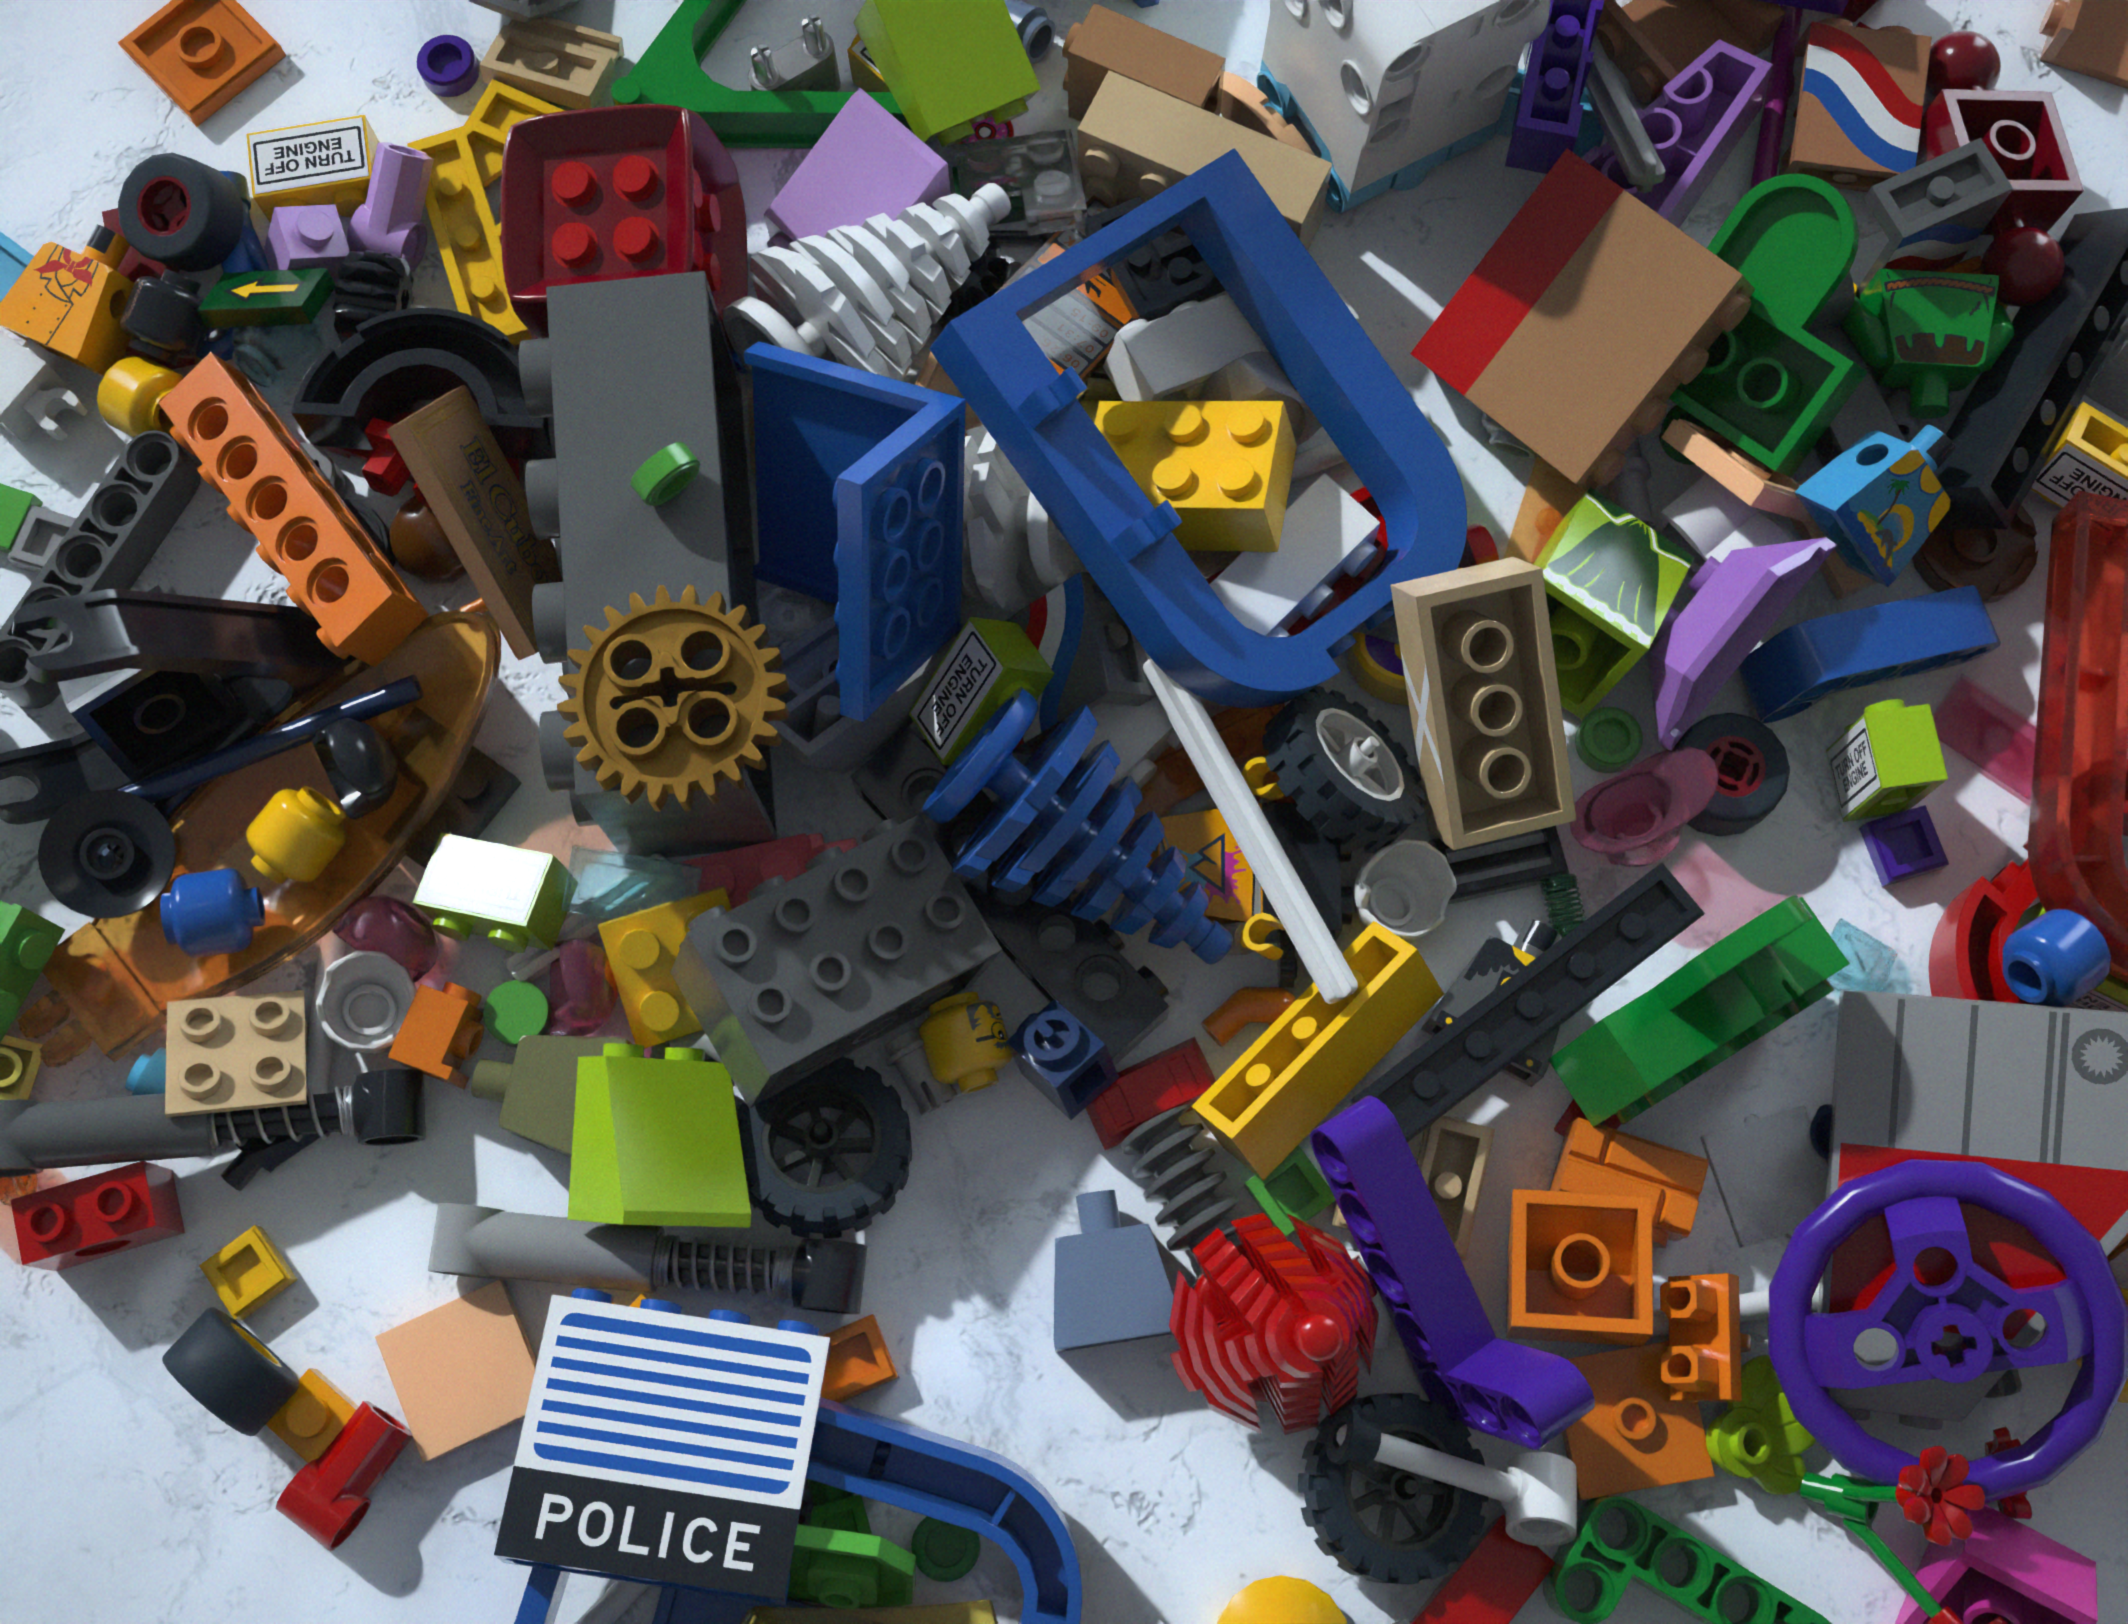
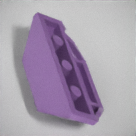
M1825 537L1731 550L1722 563L1713 556L1708 558L1687 585L1697 594L1681 614L1670 606L1653 640L1656 645L1647 655L1657 741L1660 746L1667 751L1672 750L1837 545Z

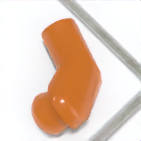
M1245 986L1232 994L1204 1019L1201 1025L1206 1033L1220 1047H1223L1249 1023H1268L1270 1027L1292 1005L1296 997L1285 988Z

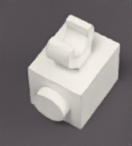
M0 331V427L23 443L38 426H41L51 437L64 441L68 435L55 423L57 413L63 409L70 408L84 417L89 412L87 407L70 391L71 388L54 371L60 362L52 354L30 339L23 345H20Z

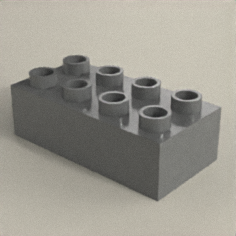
M705 271L546 287L549 338L522 340L519 345V370L525 404L532 419H548L549 437L554 457L551 459L528 461L525 471L526 497L533 531L538 540L554 539L558 567L563 582L536 584L533 588V625L538 651L543 663H562L563 675L579 674L580 670L573 665L567 652L569 649L590 650L592 645L582 628L585 625H589L604 632L610 626L604 612V608L607 605L616 609L622 616L631 613L629 595L632 592H636L646 606L655 604L658 585L665 586L672 602H680L687 585H694L699 596L700 605L702 606L706 604L716 591L721 592L726 602L725 616L743 604L747 607L751 617L747 629L759 625L757 579L753 578L752 569L756 564L742 388ZM676 442H684L700 461L699 473L683 491L671 500L658 506L646 505L630 485L633 475L650 457L661 449ZM717 649L700 651L692 659L690 668L696 671L711 669L719 663L723 652ZM648 658L631 660L624 666L621 678L624 680L641 678L649 671L652 660ZM730 685L719 693L725 696L731 695L736 692L737 687ZM683 688L671 690V700L664 703L666 707L678 705V694L684 692ZM567 693L569 699L575 698V696ZM625 699L617 700L613 703L612 708L617 710L623 704L629 703V701ZM557 710L541 713L539 721L540 754L549 790L552 793L569 791L572 811L579 827L599 825L626 862L643 861L654 853H660L665 858L724 852L777 840L769 745L759 744L757 748L767 765L764 770L753 768L746 763L739 769L745 783L743 790L734 787L725 779L718 783L720 792L719 803L713 804L702 789L694 791L691 811H684L676 795L669 794L663 809L659 812L655 811L649 803L647 790H644L641 796L630 805L626 803L620 794L622 780L608 791L602 789L595 779L600 767L585 772L576 759V756L585 746L571 747L563 736V732L576 722L564 720ZM716 714L706 717L699 724L696 735L701 738L717 737L726 730L730 718ZM654 724L637 726L629 734L627 746L632 748L647 746L655 739L659 726Z

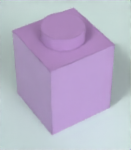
M336 205L274 207L264 246L270 271L327 268L337 286L339 279L338 269L344 263V259L350 250ZM335 290L331 293L329 297H333L336 295Z

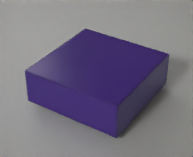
M1926 805L1866 822L1859 828L1882 887L1942 870L1949 865Z

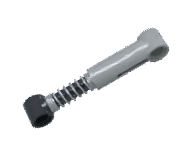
M438 1203L428 1271L464 1277L488 1279L501 1277L642 1293H655L658 1286H665L667 1288L672 1282H675L679 1289L684 1288L687 1283H691L697 1291L703 1289L705 1285H711L716 1293L722 1290L723 1287H729L734 1295L741 1289H748L752 1296H755L762 1290L766 1291L770 1298H790L793 1301V1307L798 1309L840 1314H860L868 1246L826 1239H802L799 1247L794 1248L791 1246L789 1248L788 1245L786 1247L781 1245L777 1248V1251L770 1250L771 1246L769 1243L765 1246V1250L753 1249L751 1242L747 1244V1248L734 1247L735 1243L733 1240L729 1242V1246L716 1245L717 1241L715 1238L711 1240L710 1244L698 1243L697 1237L693 1238L691 1243L681 1242L679 1235H665L663 1226L567 1220L566 1217L505 1212L496 1208L476 1205Z

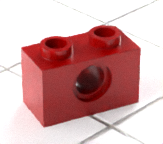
M146 1161L136 1162L10 1200L23 1266L59 1271L185 1233L173 1170Z

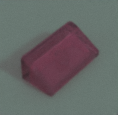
M1961 674L1933 713L1940 741L2031 802L2073 752L2071 746L2066 741L1964 674Z

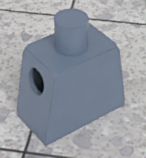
M1115 1190L1095 1191L1076 1196L1081 1234L1055 1238L1053 1333L1055 1352L1059 1353L1172 1335L1169 1322L1174 1295L1149 1224L1121 1227Z

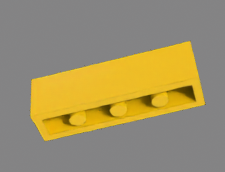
M1375 921L1342 953L1358 982L1357 990L1339 1002L1328 1004L1324 1001L1316 984L1313 982L1191 1106L1220 1145L1263 1181L1444 995L1418 949Z

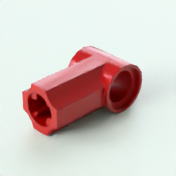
M363 1401L320 1459L310 1461L289 1482L280 1495L275 1509L330 1552L335 1550L352 1534L366 1515L371 1505V1500L368 1498L411 1441L413 1438L412 1433L390 1413L369 1401Z

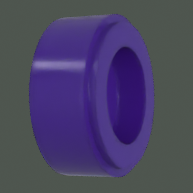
M455 35L434 37L421 47L417 55L416 62L419 74L425 86L436 95L442 97L459 96L470 90L478 79L479 63L470 44L461 37Z

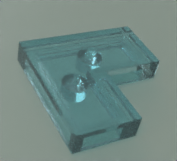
M574 844L571 851L561 911L616 919L699 893L703 866Z

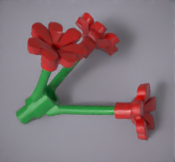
M2006 1426L1993 1430V1440L1985 1442V1456L2020 1446L2021 1443L2018 1438L2012 1440L2010 1431ZM1942 1446L1926 1448L1920 1453L1919 1465L1902 1467L1897 1486H1879L1866 1479H1856L1839 1473H1834L1831 1478L1811 1472L1805 1473L1800 1488L1801 1498L1822 1504L1827 1514L1843 1518V1525L1866 1544L1923 1611L1932 1618L1927 1624H1964L1949 1606H1946L1944 1609L1941 1608L1938 1602L1872 1529V1523L1876 1517L1879 1502L1898 1503L1903 1508L1904 1516L1908 1522L1922 1525L1925 1539L1931 1543L1948 1546L1951 1538L1959 1540L1969 1538L1973 1531V1525L1964 1511L1965 1509L1981 1510L1985 1504V1495L1982 1487L1979 1485L1963 1484L1962 1481L1966 1479L1970 1470L1969 1463L1961 1454L1947 1456V1451ZM2027 1491L1997 1500L1999 1512L2012 1519H2031V1505L2024 1496L2027 1495ZM1998 1616L1996 1619H1994L1988 1624L2008 1623L2005 1620H2003L2000 1616Z

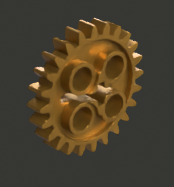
M658 585L655 604L649 606L644 604L636 592H632L629 595L631 613L622 616L616 609L607 605L604 608V612L610 626L604 632L589 625H585L582 628L592 645L590 650L569 649L567 652L571 662L580 672L579 674L562 675L558 679L563 690L575 696V698L557 704V711L564 720L576 722L563 732V736L571 747L585 746L576 756V759L585 772L600 767L595 779L602 789L608 791L622 780L620 794L626 803L630 805L641 796L644 790H647L649 803L655 811L661 812L669 794L676 795L684 811H691L694 791L702 789L711 802L717 804L720 802L719 782L726 779L734 787L743 790L745 783L739 769L745 763L760 770H764L767 767L761 753L757 749L759 744L780 746L782 742L778 731L768 724L769 721L789 719L790 714L786 703L772 698L790 691V685L785 674L771 673L784 664L778 647L763 649L771 639L764 624L747 629L751 617L747 607L743 604L725 616L726 602L721 592L716 591L704 606L700 605L699 596L694 585H687L680 602H672L665 586ZM717 649L723 652L719 663L711 669L696 671L690 668L692 659L700 651ZM637 658L652 660L649 671L641 678L635 680H624L621 678L624 666L631 660ZM730 685L737 687L734 694L725 696L719 693ZM683 688L684 692L678 694V705L666 707L664 703L671 700V690ZM625 699L629 701V703L623 704L617 710L612 708L613 703L617 700ZM716 714L730 718L726 730L719 736L701 738L696 735L699 724L706 717ZM643 724L659 726L658 734L647 746L641 748L627 746V738L637 726Z

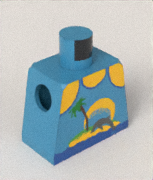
M1926 425L1909 443L1879 430L1871 431L1804 482L1795 491V494L1824 535L1837 545L1835 551L1848 568L1889 587L1949 510L1951 500L1937 480L1934 472L1956 449L1953 442L1942 431L1931 425Z

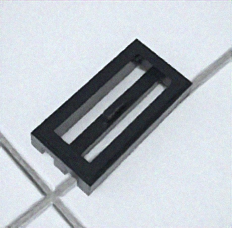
M1556 826L1453 850L1438 838L1429 840L1428 843L1447 858L1448 853L1543 833L1544 843L1449 863L1454 876L1460 877L1549 857L1551 861L1549 865L1459 884L1449 899L1448 905L1566 879L1570 873Z

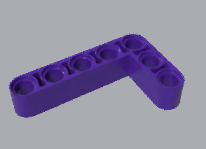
M1371 1095L1365 1096L1312 1130L1310 1144L1429 1400H1434L1449 1410L1447 1416L1452 1421L1461 1420L1466 1427L1532 1450L1541 1449L1592 1411L1595 1407L1592 1389L1586 1378L1569 1360L1559 1355L1496 1337L1405 1136L1388 1107L1376 1097Z

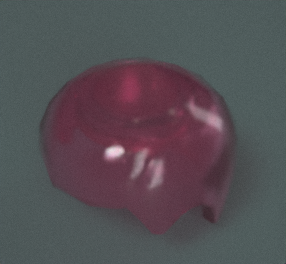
M385 894L370 896L358 901L332 929L336 936L355 950L384 952L401 966L415 971L412 976L414 982L419 981L432 969L439 954L437 938L425 915L412 903Z
M583 938L557 941L554 948L560 949V958H557L550 964V1004L552 1009L550 1036H586L603 1029L616 1009L618 988L607 954L600 946Z

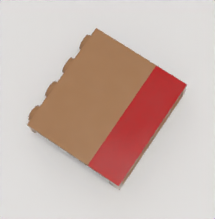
M1566 148L1410 354L1572 482L1587 491L1590 487L1596 489L1599 485L1606 486L1619 474L1627 459L1624 453L1639 434L1642 436L1649 434L1661 422L1668 408L1665 402L1680 383H1690L1702 371L1709 358L1707 350L1723 330L1725 332L1733 330L1743 320L1751 306L1749 297L1753 294L1755 288L1743 274Z

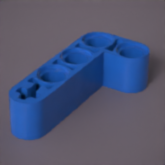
M1971 585L1803 621L1776 634L1750 653L1740 664L1738 670L1759 721L1767 724L1794 716L1832 693L1969 662L1995 650L2001 645V641L1977 587Z

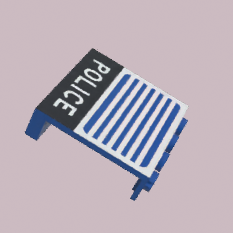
M576 1288V1290H572L571 1297L552 1295L494 1556L507 1564L786 1606L791 1579L790 1567L826 1362L829 1361L831 1351L830 1338L818 1336L819 1328L800 1321L781 1320L778 1322L777 1329L750 1325V1316L729 1310H710L708 1319L681 1315L682 1306L658 1299H642L640 1308L612 1304L614 1296L594 1289Z

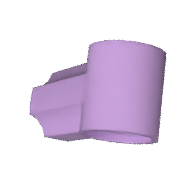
M389 142L378 143L366 203L360 205L355 211L347 230L346 240L350 251L365 252L366 250L391 253L394 257L406 259L410 267V273L414 272L424 256L427 245V228L420 220L434 161L433 158L429 157L427 153L411 147Z

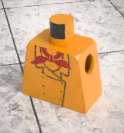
M98 224L81 254L52 241L43 244L1 301L0 326L24 341L30 339L38 343L49 353L103 377L105 372L116 361L124 358L131 338L121 330L119 323L134 283L117 272L130 244L123 236Z

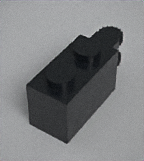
M1262 803L1263 814L1336 942L1342 931V925L1352 924V887L1341 886V862L1351 861L1352 849L1343 846L1342 840L1338 837L1332 840L1319 831V824L1312 818L1307 821L1296 810L1297 803ZM1263 891V913L1270 914L1280 920ZM1275 929L1266 936L1265 943H1277V947L1284 951L1282 957L1277 960L1278 987L1294 988V981L1297 979L1298 972L1295 946L1286 930Z

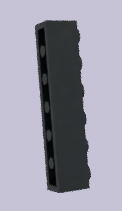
M2128 208L2080 213L2073 216L2058 242L2065 260L2064 273L2058 287L2043 301L2019 308L2011 322L2014 328L2013 338L1993 367L1981 373L1947 431L1946 436L1953 442L1956 450L1934 472L1937 480L1951 500L1949 510L1939 522L1942 529H2008L2118 336L2120 327L2128 317Z

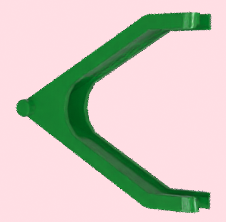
M684 0L627 77L617 79L611 86L614 106L665 104L694 111L707 122L725 148L812 149L855 92L734 91L714 82L701 69V63L747 0ZM866 92L913 133L891 92Z

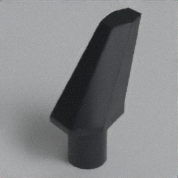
M318 1133L304 1134L302 1139L297 1142L290 1136L276 1137L271 1144H267L262 1138L248 1139L244 1146H239L236 1143L235 1145L241 1152L220 1175L233 1188L242 1191L262 1167L271 1173L278 1165L321 1136Z

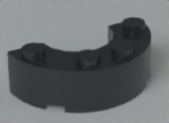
M403 309L385 313L355 326L358 331L357 334L344 341L335 350L328 346L317 357L299 386L291 414L312 445L373 450L364 433L373 417L389 422L397 412L419 401L438 399L444 394L465 385L505 458L533 460L554 458L549 437L548 419H532L525 404L520 379L519 350L509 342L507 335L491 324L466 313L448 309Z

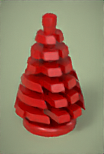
M1264 1212L1230 1221L1241 1244L1234 1245L1231 1241H1227L1224 1233L1217 1228L1192 1249L1202 1270L1193 1288L1189 1287L1186 1279L1178 1270L1169 1328L1180 1349L1170 1354L1176 1373L1187 1391L1192 1392L1200 1389L1210 1410L1261 1434V1429L1258 1425L1260 1423L1259 1416L1256 1412L1258 1408L1255 1401L1268 1402L1284 1435L1319 1426L1317 1419L1320 1416L1318 1408H1320L1321 1403L1319 1398L1331 1419L1341 1408L1347 1406L1357 1397L1358 1391L1356 1387L1359 1382L1357 1379L1359 1375L1357 1363L1359 1362V1356L1370 1376L1379 1321V1312L1371 1298L1376 1296L1377 1289L1360 1256L1357 1255L1351 1259L1345 1246L1336 1237L1287 1214L1306 1250L1305 1252L1291 1241H1287L1284 1233L1277 1226H1273L1271 1220Z

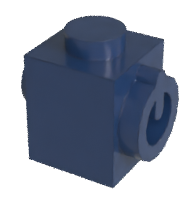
M1055 999L1039 1013L1029 1014L1019 1025L1016 1033L1005 1041L1021 1074L1070 1120L1075 1118L1119 1078L1105 1043Z

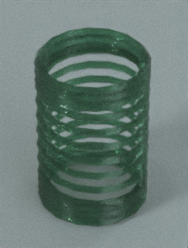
M1575 874L1557 875L1546 878L1539 883L1541 885V894L1547 895L1543 900L1548 901L1544 904V906L1548 907L1545 911L1549 913L1546 917L1552 918L1548 923L1553 924L1550 927L1560 933L1561 939L1582 924L1587 918L1583 915L1585 913L1582 909L1584 905L1581 904L1582 899L1579 898L1581 893L1578 892L1580 888L1577 886L1579 882H1577L1578 879Z

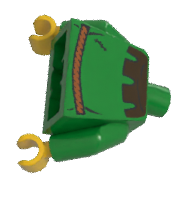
M1879 268L1861 293L1860 299L1856 297L1857 285L1853 283L1855 294L1853 306L1840 324L1864 362L1872 366L1874 380L1881 387L1910 389V414L1919 419L1940 418L1948 414L1949 391L1964 390L1978 374L1990 370L2014 336V328L2006 311L2008 305L1996 302L1999 275Z

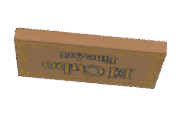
M463 385L444 394L387 430L514 656L519 661L539 652L532 614L534 586L536 584L563 582L558 567L555 546L551 539L538 540L535 536L529 516L526 494L467 387Z

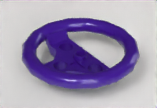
M1909 1159L1846 1181L1795 1227L1769 1285L1768 1355L1794 1418L1843 1469L1879 1486H1897L1902 1467L1919 1465L1920 1458L1868 1435L1831 1396L1828 1387L1851 1390L1939 1379L1949 1383H1964L1977 1378L1982 1373L2068 1363L2082 1357V1366L2061 1411L2022 1445L1968 1461L1970 1470L1968 1476L1962 1482L1964 1485H1979L1982 1487L1985 1495V1504L2049 1484L2100 1439L2128 1378V1305L2100 1241L2049 1191L1983 1162ZM1959 1204H1973L2023 1226L2061 1264L2067 1279L2051 1285L2013 1289L1985 1270L1972 1259L1968 1234ZM1884 1214L1896 1265L1894 1273L1867 1309L1832 1314L1812 1313V1297L1832 1253L1869 1219ZM1929 1247H1941L1953 1254L1955 1271L1947 1282L1940 1285H1928L1916 1278L1913 1270L1914 1260L1922 1250ZM2031 1309L2042 1315L2045 1324L2044 1333L2035 1344L2020 1347L2009 1343L2004 1338V1321L2015 1310ZM1955 1325L1961 1334L1956 1344L1946 1347L1935 1342L1943 1339L1944 1326ZM1871 1328H1879L1889 1332L1896 1340V1350L1893 1357L1882 1365H1869L1859 1360L1854 1353V1343L1861 1332Z

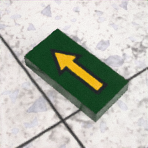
M327 268L223 273L198 307L197 312L206 328L311 324L334 291L336 284Z

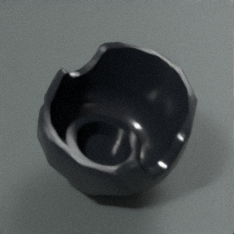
M351 718L339 719L316 730V736L312 739L313 746L347 816L352 820H356L380 809L388 803L396 789L398 780V763L390 743L371 725Z

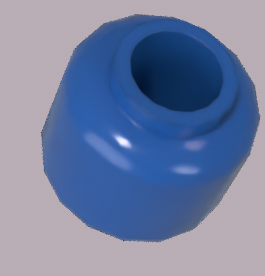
M233 868L181 875L173 882L171 892L161 895V921L167 943L169 945L178 944L182 952L191 958L241 952L251 944L254 927L265 925V906L260 888H248L245 878L239 871Z
M2053 909L2042 914L2010 934L2003 946V975L2007 985L2020 999L2036 1005L2065 1007L2101 985L2110 972L2111 954L2103 932L2086 917L2068 909Z

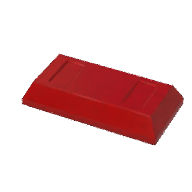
M1194 1036L1119 1071V1078L1085 1109L1106 1151L1121 1144L1135 1128L1146 1121L1173 1108L1185 1104H1194L1216 1082V1079ZM1190 1107L1185 1113L1194 1109Z

